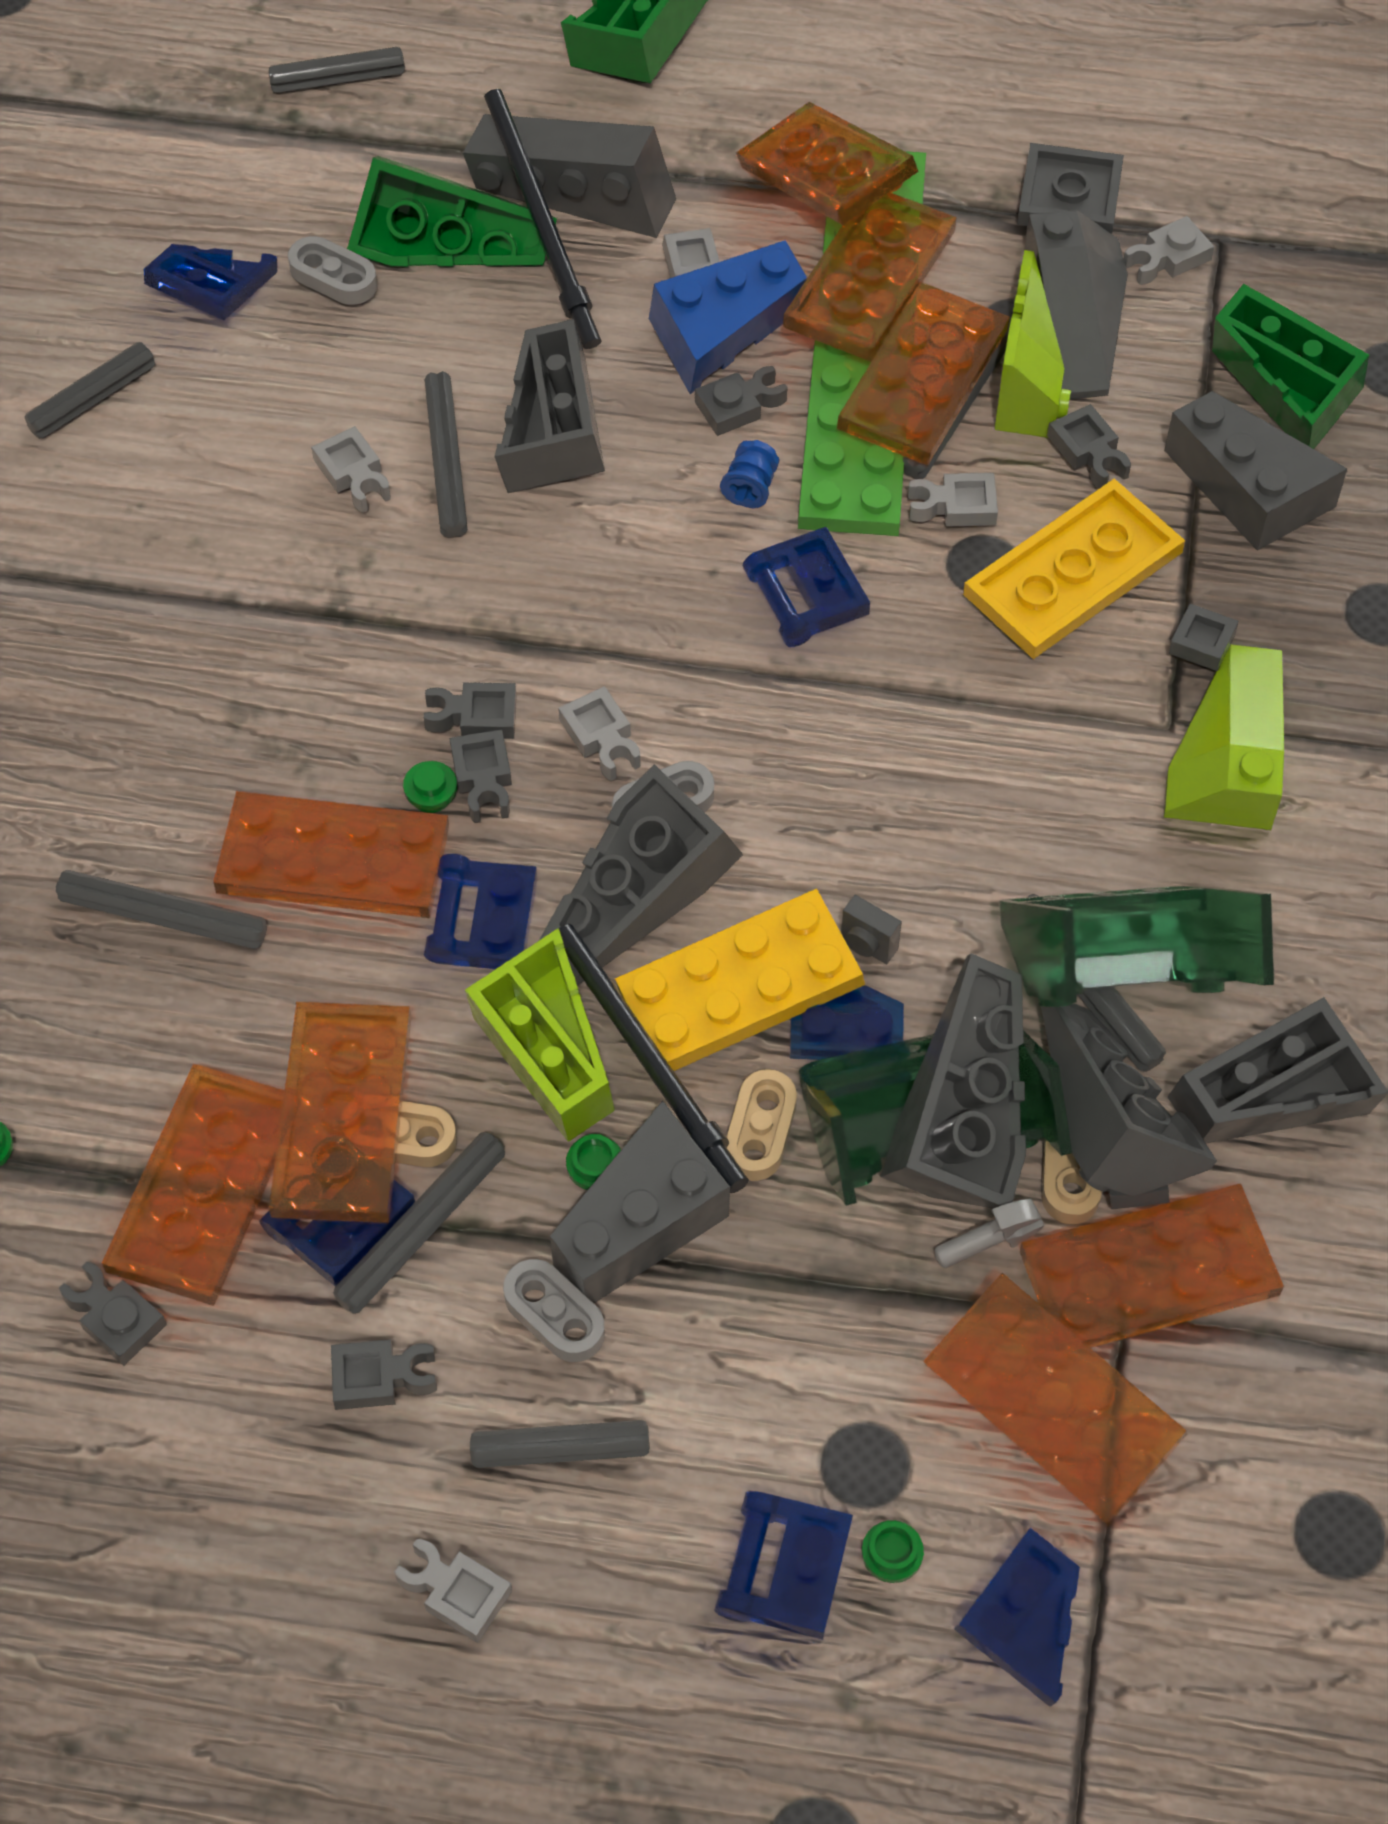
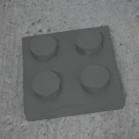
M1030 143L1017 225L1028 226L1029 214L1078 210L1112 234L1124 155Z

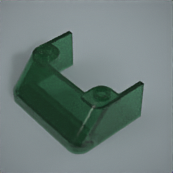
M1165 886L999 900L1000 924L1018 973L1022 975V984L1026 995L1038 997V1006H1069L1077 1003V995L1084 993V989L1179 981L1191 983V992L1216 993L1225 991V982L1230 981L1263 986L1274 985L1272 903L1270 893L1207 886Z
M1023 1030L1024 1042L1019 1046L1020 1081H1024L1025 1101L1020 1102L1021 1135H1026V1148L1036 1145L1038 1139L1045 1138L1061 1156L1072 1154L1060 1067ZM934 1034L813 1061L799 1069L802 1095L825 1176L845 1206L857 1203L854 1188L872 1182L873 1176L881 1171L883 1167L881 1158L887 1157L896 1124Z

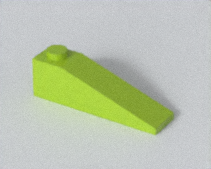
M1024 250L1003 362L994 430L1048 438L1049 423L1066 416L1068 413L1071 390L1061 389L1065 368L1034 251Z
M1231 644L1168 767L1164 818L1272 830L1283 789L1284 706L1282 650Z

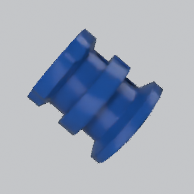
M746 440L738 445L735 458L731 462L728 473L722 477L720 483L721 492L726 499L733 504L752 509L766 504L769 496L768 487L771 485L774 472H776L780 462L775 449L759 440Z

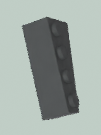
M484 114L463 151L475 187L479 190L525 202L491 114ZM512 116L549 209L653 238L658 237L676 201V195L654 126Z

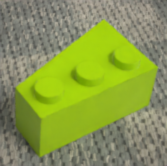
M559 928L465 989L474 1020L568 1142L615 1111L609 1082L584 1010Z

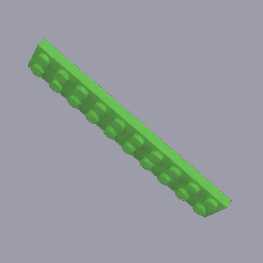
M833 146L798 529L899 536L904 473L903 457L905 456L926 163V153Z

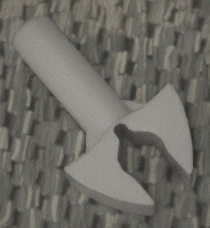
M1032 1199L1019 1200L992 1209L995 1216L994 1220L935 1248L936 1260L943 1268H948L1005 1240L1010 1243L1012 1248L1023 1243L1045 1226Z

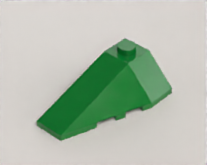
M376 156L372 159L347 247L348 250L362 257L389 266L543 265L547 255L528 207L381 156ZM553 217V220H554L555 225H556L557 218H556V217Z

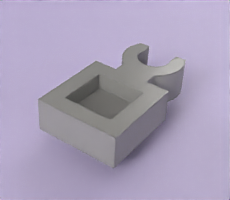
M1186 216L1148 233L1146 245L1136 244L1129 247L1125 251L1124 262L1126 268L1135 264L1143 265L1139 267L1137 282L1139 285H1143L1155 280L1158 271L1163 269L1173 278L1212 260L1214 246L1190 218Z
M711 228L664 235L662 247L671 278L720 262Z
M356 426L311 447L313 460L336 492L339 493L349 487L351 488L353 504L360 512L368 511L365 496L367 492H378L385 501L391 499L389 482L380 473V459Z
M994 473L944 474L943 485H935L933 482L925 479L909 481L908 499L925 500V502H911L909 517L912 521L925 522L931 520L936 515H945L946 526H990L997 524L998 507Z
M605 686L558 708L560 722L584 758L599 752L600 769L608 780L616 779V766L613 762L615 758L623 757L628 759L634 769L641 767L639 747L634 741L628 739L631 736V725Z
M416 1539L413 1543L414 1552L419 1557L427 1560L428 1565L420 1573H410L398 1565L394 1571L398 1583L410 1592H431L424 1603L426 1611L478 1643L511 1594V1583L461 1552H458L450 1566L441 1562L439 1552L432 1543L423 1539Z

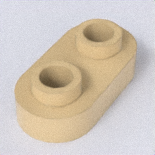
M759 1070L744 1080L727 1134V1139L729 1140L727 1149L750 1181L766 1179L779 1169L796 1110L797 1092L795 1085L788 1076L776 1070ZM770 1100L775 1102L777 1107L772 1110H764L758 1104L761 1101ZM749 1150H758L764 1156L759 1160H750L744 1154Z
M364 1097L353 1102L346 1109L342 1117V1130L346 1145L353 1153L364 1158L419 1167H434L447 1161L456 1149L457 1136L454 1121L445 1110L436 1106L380 1097ZM372 1127L382 1130L378 1136L373 1138L363 1135L367 1129ZM427 1136L438 1139L434 1145L429 1147L419 1144L420 1140Z
M1060 1113L1050 1121L1045 1135L1042 1203L1052 1218L1061 1223L1074 1225L1086 1222L1093 1217L1098 1209L1102 1191L1090 1186L1079 1174L1080 1166L1067 1145L1062 1113ZM1067 1183H1075L1083 1191L1078 1194H1072L1066 1191L1063 1186Z

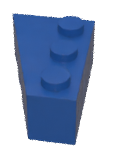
M786 240L654 284L648 319L689 394H692L696 388L701 387L702 381L718 368L725 369L733 363L735 356L751 343L758 344L799 313L807 277Z

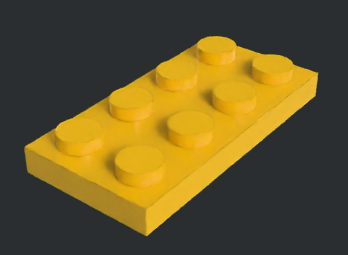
M1114 478L967 580L964 584L963 595L1032 659H1035L1182 554L1185 540Z
M817 888L615 978L621 996L673 1071L865 985L863 973Z

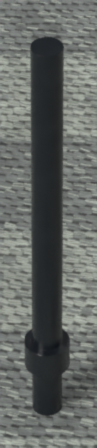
M501 89L490 90L485 94L484 98L562 292L559 300L566 317L574 319L583 348L592 349L601 344L602 340L590 313L593 305L586 287L580 286L503 92Z
M566 924L560 927L559 931L567 957L687 1132L730 1186V1193L743 1189L749 1182V1179L727 1149L729 1140L715 1121L709 1122L574 926Z

